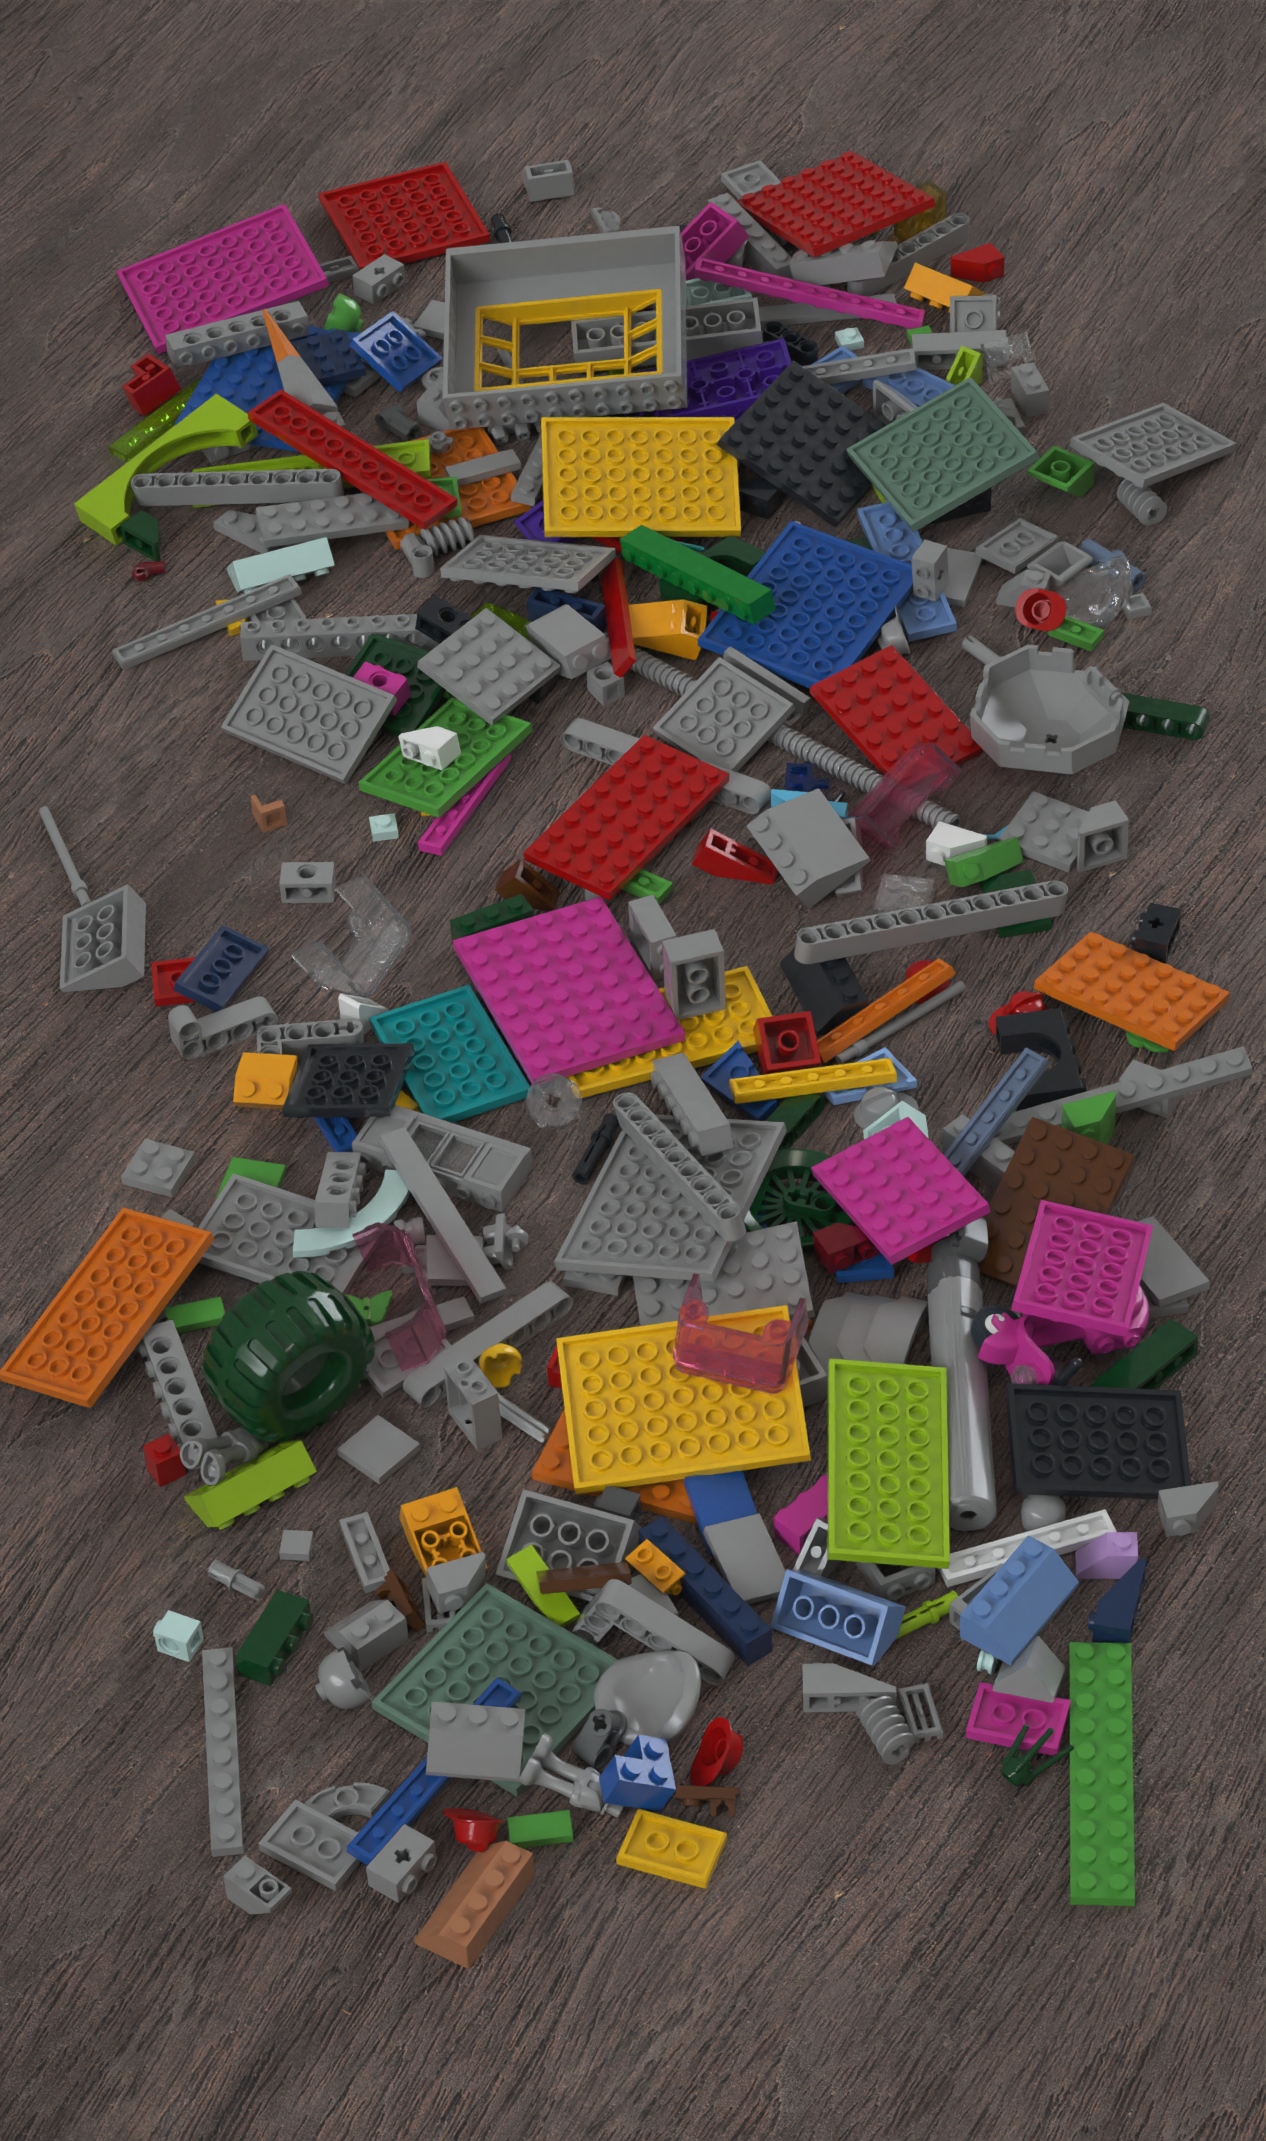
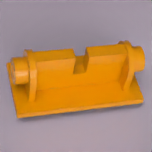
M648 1539L625 1558L630 1565L663 1594L666 1592L667 1594L678 1595L681 1592L680 1579L685 1575V1572Z

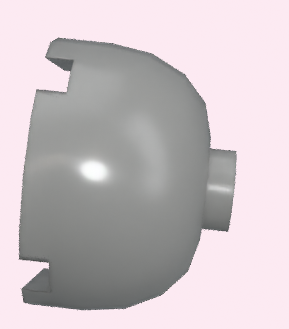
M344 1645L324 1657L317 1672L319 1683L315 1687L323 1701L329 1699L335 1707L353 1709L371 1701V1693L359 1667L356 1668L353 1662L349 1663L354 1658Z

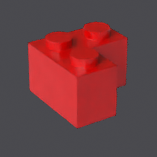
M149 353L130 366L135 378L122 386L133 409L143 416L155 411L156 407L172 399L181 390L170 367Z

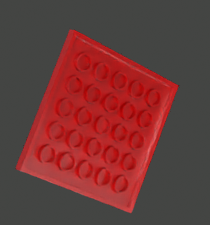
M446 161L318 193L320 204L349 255L352 256L357 264L359 271L384 254L405 264L429 257H436L446 253L448 248L478 246L490 242L489 232Z

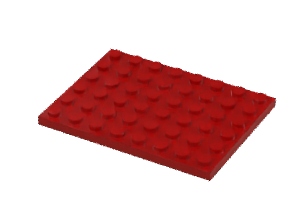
M852 151L844 152L841 154V157L834 160L823 161L820 166L804 169L801 171V174L794 177H785L777 185H766L762 187V191L756 194L747 193L742 196V199L736 200L756 222L814 258L936 206L934 197Z

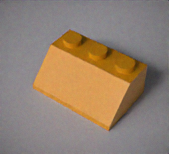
M914 263L904 286V289L911 292L910 297L923 302L924 298L930 300L929 305L940 310L945 306L949 308L948 313H950V296H982L986 294L969 284L918 263Z

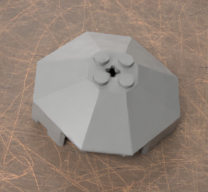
M1026 645L985 665L983 681L979 684L975 697L976 704L970 713L971 737L1000 767L1074 774L1116 753L1129 700L1122 694L1119 688H1116L1100 673L1098 667L1089 666L1085 671L1075 670L1074 651L1072 649L1053 647L1051 653L1039 651L1038 645ZM1047 738L1056 739V743H1047Z

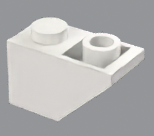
M438 726L401 733L398 736L403 757L439 770H443L461 754L457 733Z

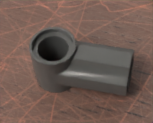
M394 404L375 416L376 424L382 432L388 433L391 431L406 442L418 439L422 434L421 426L408 418L404 409L399 404Z

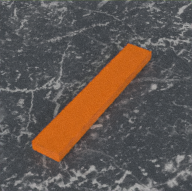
M938 958L818 1039L817 1045L820 1060L826 1063L956 975L953 967Z

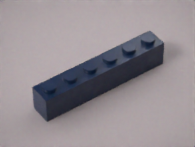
M663 1516L638 1530L639 1545L648 1539L685 1572V1575L680 1579L682 1590L679 1595L747 1666L772 1652L771 1628Z

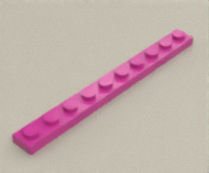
M700 257L698 258L693 276L703 281L721 283L727 287L734 286L749 292L764 293L775 298L789 299L795 303L802 302L817 308L836 310L842 314L857 315L863 319L870 318L885 324L904 326L907 329L922 327L925 310Z

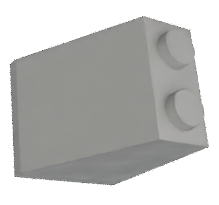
M567 604L525 625L531 643L561 665L560 672L558 673L559 676L573 679L611 658V651L605 634Z

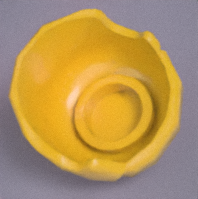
M498 1343L482 1352L478 1367L494 1388L507 1387L510 1385L514 1374L520 1375L522 1357L513 1346Z

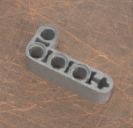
M258 996L198 1019L195 1018L188 1006L180 1005L170 1011L168 1022L171 1039L181 1056L186 1060H192L254 1037L262 1027L276 1025L278 1017L267 999Z
M356 1019L270 1025L262 1027L257 1032V1053L297 1055V1060L303 1059L308 1045L364 1044L362 1023Z

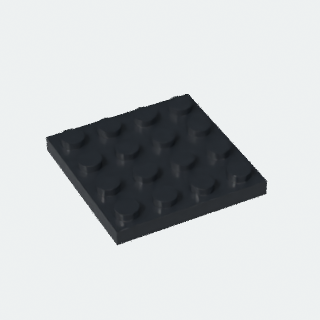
M413 1043L308 1045L282 1107L284 1117L382 1118L391 1116L415 1053Z

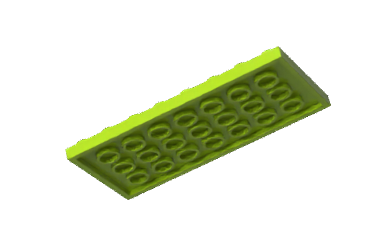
M829 1358L827 1560L948 1569L950 1563L946 1368Z

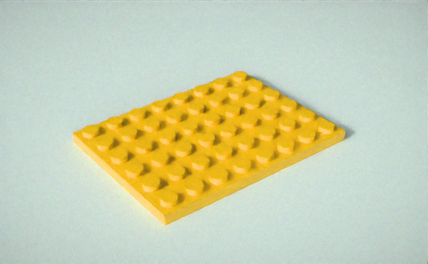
M541 417L545 537H624L640 525L665 537H729L730 535L741 537L737 459L717 446L719 439L735 423L734 417Z
M787 1305L556 1338L575 1494L603 1491L606 1486L624 1488L685 1479L688 1476L714 1475L811 1461Z

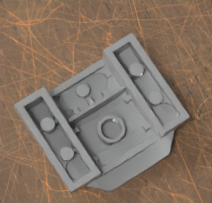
M846 1292L842 1297L825 1300L814 1323L808 1345L827 1374V1381L829 1358L906 1364L916 1333L922 1334L928 1319V1301L901 1296L899 1300L878 1295L870 1297Z

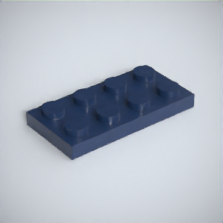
M222 925L178 978L173 990L216 1012L225 1009L265 959L269 948Z

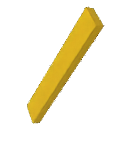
M891 1058L729 1079V1088L735 1104L895 1083L897 1082V1073Z

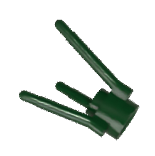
M1025 1724L1017 1735L1007 1756L1000 1762L1003 1765L1000 1773L1017 1788L1022 1783L1027 1786L1034 1777L1070 1753L1074 1746H1067L1030 1772L1029 1770L1032 1768V1765L1029 1763L1030 1759L1053 1734L1054 1730L1049 1728L1024 1757L1018 1754L1014 1758L1029 1729V1726Z

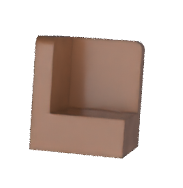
M255 794L250 796L252 814L263 833L287 825L285 805L282 800L262 806Z

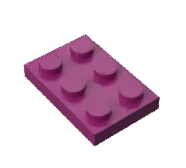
M980 1682L966 1728V1738L1012 1747L1023 1725L1027 1724L1029 1729L1019 1749L1029 1751L1049 1728H1053V1734L1037 1753L1054 1756L1059 1752L1071 1700L1055 1697L1054 1702L1050 1703L994 1692L992 1684Z

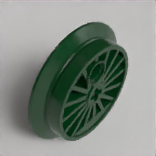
M792 1148L777 1150L744 1219L746 1230L752 1232L765 1229L762 1227L765 1224L770 1228L797 1222L803 1253L814 1251L813 1232L836 1223L851 1225L853 1220L826 1190L822 1191L824 1187L813 1176L811 1167L831 1156L809 1149ZM788 1179L789 1188L786 1189L780 1180ZM794 1179H802L800 1186H795ZM809 1181L815 1182L810 1188H807ZM767 1214V1215H764V1216H762V1217H760V1218H757L758 1215ZM802 1226L810 1236L804 1237Z

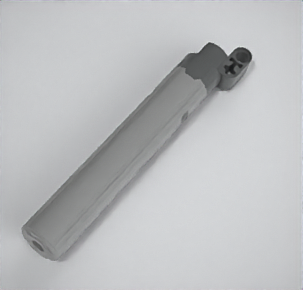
M983 1217L949 1234V1238L935 1243L931 1248V1264L926 1272L931 1366L946 1368L949 1527L959 1531H975L985 1528L996 1518L997 1511L987 1362L978 1359L981 1347L973 1340L971 1334L973 1318L980 1309H983L980 1269L978 1267V1263L985 1257L988 1249L987 1222Z

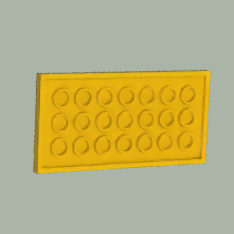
M748 966L725 971L726 1009L678 1020L685 1032L684 1041L567 1076L566 1079L575 1099L651 1080L650 1072L654 1071L653 1060L679 1053H684L693 1068L715 1063L737 1041L743 1047L746 1055L757 1052L753 1027L757 1018L771 1017L772 1014ZM660 988L659 991L665 999V989Z

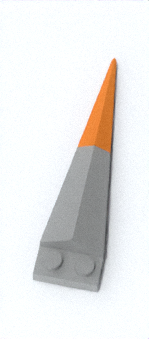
M263 309V317L272 344L283 390L346 429V425L338 412L335 402L267 310Z

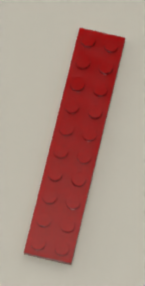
M282 389L248 412V419L326 469L338 470L342 479L424 530L457 507L458 499Z

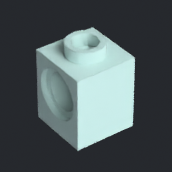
M168 1610L162 1620L156 1623L153 1631L157 1651L190 1662L204 1640L201 1621Z

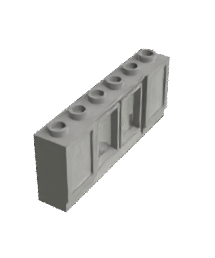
M398 1105L394 1106L391 1116L382 1118L370 1117L352 1142L353 1152H361V1163H366L368 1169L385 1174V1170H396L379 1142L380 1135L405 1127L448 1195L500 1212L505 1210L533 1168L531 1148Z

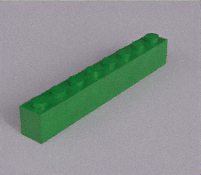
M640 525L620 539L621 553L627 562H631L643 570H647L659 578H663L675 586H679L691 594L699 596L708 603H712L742 620L754 625L776 610L772 589L643 525Z

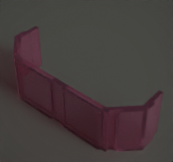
M379 1222L369 1225L363 1230L352 1234L369 1272L392 1263L415 1269L425 1301L408 1324L388 1331L385 1335L401 1371L412 1367H420L431 1361L440 1348L442 1339L446 1338L445 1333H447L425 1266L410 1232H407L405 1228L400 1230L396 1226Z

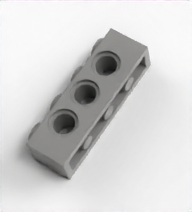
M361 1152L327 1153L314 1202L316 1228H350L352 1218L357 1217V1205L360 1204V1192H363V1179H366L367 1173L366 1163H361Z

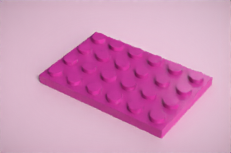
M909 1117L811 1167L813 1176L891 1265L991 1212L987 1201Z
M1041 1200L1011 1310L1025 1315L1047 1318L1055 1322H1064L1081 1328H1090L1107 1332L1111 1335L1127 1337L1153 1225Z

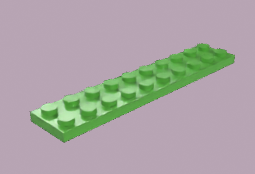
M1069 1642L1070 1745L1074 1746V1749L1070 1752V1905L1135 1906L1131 1643Z

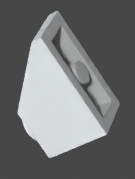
M939 821L926 840V860L945 866L944 859L987 846V836Z

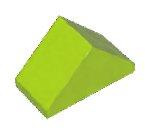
M961 345L945 381L957 385L971 377L979 385L982 382L983 354Z

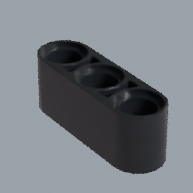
M769 321L764 324L763 343L784 338L791 362L795 361L801 366H807L818 361V344L781 322Z

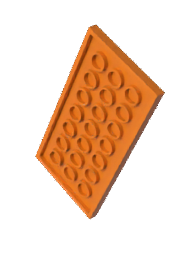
M122 1208L0 1370L1 1381L91 1408L215 1240L212 1232Z

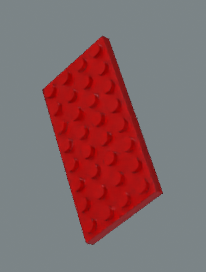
M643 735L524 851V860L610 901L729 782V773Z

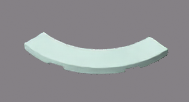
M385 1170L384 1179L377 1194L363 1209L357 1212L356 1218H352L350 1228L295 1230L293 1257L322 1256L330 1254L329 1251L343 1247L349 1249L365 1242L387 1227L396 1218L397 1212L406 1203L410 1194V1190L398 1171Z

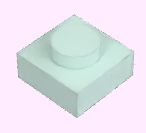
M857 327L835 332V341L839 347L843 345L850 351L864 348V339Z
M395 813L369 817L373 842L399 838Z

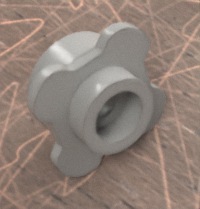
M437 431L431 437L425 438L430 440L433 453H444L448 450L449 445L453 443V438L447 437L443 431Z

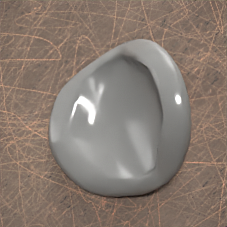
M678 1650L654 1651L622 1658L609 1666L600 1677L594 1691L595 1708L623 1712L627 1719V1729L622 1735L620 1742L631 1746L638 1735L666 1739L667 1743H669L685 1729L694 1714L701 1689L700 1670L697 1662L690 1654Z

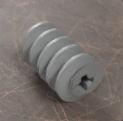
M1124 479L1119 485L1117 498L1143 525L1152 526L1163 520L1167 512V505L1149 486L1139 488L1127 479Z
M459 517L456 522L449 520L447 525L442 522L438 527L432 525L429 530L427 528L425 530L421 529L420 537L425 545L432 548L433 555L436 557L438 556L439 548L444 554H447V546L456 551V543H459L462 549L465 548L466 540L469 543L474 540V532L469 519Z
M882 1696L866 1700L856 1709V1715L866 1729L867 1734L871 1737V1741L876 1746V1750L881 1755L882 1760L889 1765L898 1764L909 1755L910 1748L915 1743V1737L910 1733L909 1726L904 1724L905 1720L902 1715H899V1709L894 1706L893 1699L889 1696Z

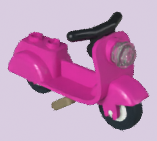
M1139 1286L1127 1337L1111 1335L1107 1332L1090 1328H1081L1064 1322H1055L1034 1315L1023 1314L1019 1318L1011 1310L1000 1306H987L980 1309L973 1318L971 1334L973 1340L981 1347L978 1359L996 1365L1005 1364L1012 1383L1067 1386L1068 1381L1082 1367V1359L1079 1357L1072 1359L1062 1370V1362L1056 1357H1048L1040 1347L1079 1339L1086 1344L1092 1354L1108 1353L1125 1347L1132 1348L1141 1341L1147 1327L1149 1305L1142 1287Z

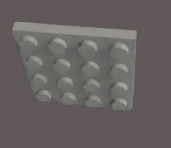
M485 608L418 661L417 667L492 726L558 674L561 665L489 609Z
M719 657L652 729L656 735L682 752L694 758L738 772L793 713L795 707L790 701Z

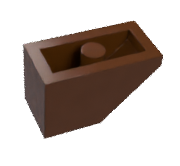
M522 859L501 872L495 891L505 899L523 894L532 909L546 911L554 909L560 892Z

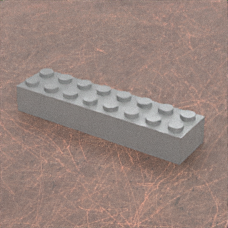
M750 298L686 306L687 360L763 343L758 299ZM656 310L632 314V329L655 319ZM623 315L571 321L575 363L624 359ZM656 329L632 341V356L656 345ZM657 355L634 367L657 364Z

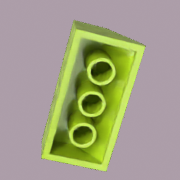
M301 1440L284 1441L259 1454L252 1461L245 1462L226 1472L225 1477L220 1483L215 1485L204 1484L183 1497L207 1527H218L221 1530L235 1523L234 1517L243 1513L246 1516L259 1510V1503L267 1499L269 1502L281 1498L285 1495L284 1490L293 1485L294 1488H298L310 1481L309 1476L317 1471Z

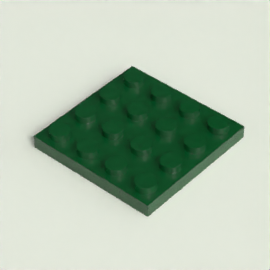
M372 633L345 675L353 678L365 662L379 665L394 674L403 675L408 681L411 696L395 716L391 714L387 716L380 730L399 736L401 733L415 731L427 720L446 689L417 667L418 661L430 651Z

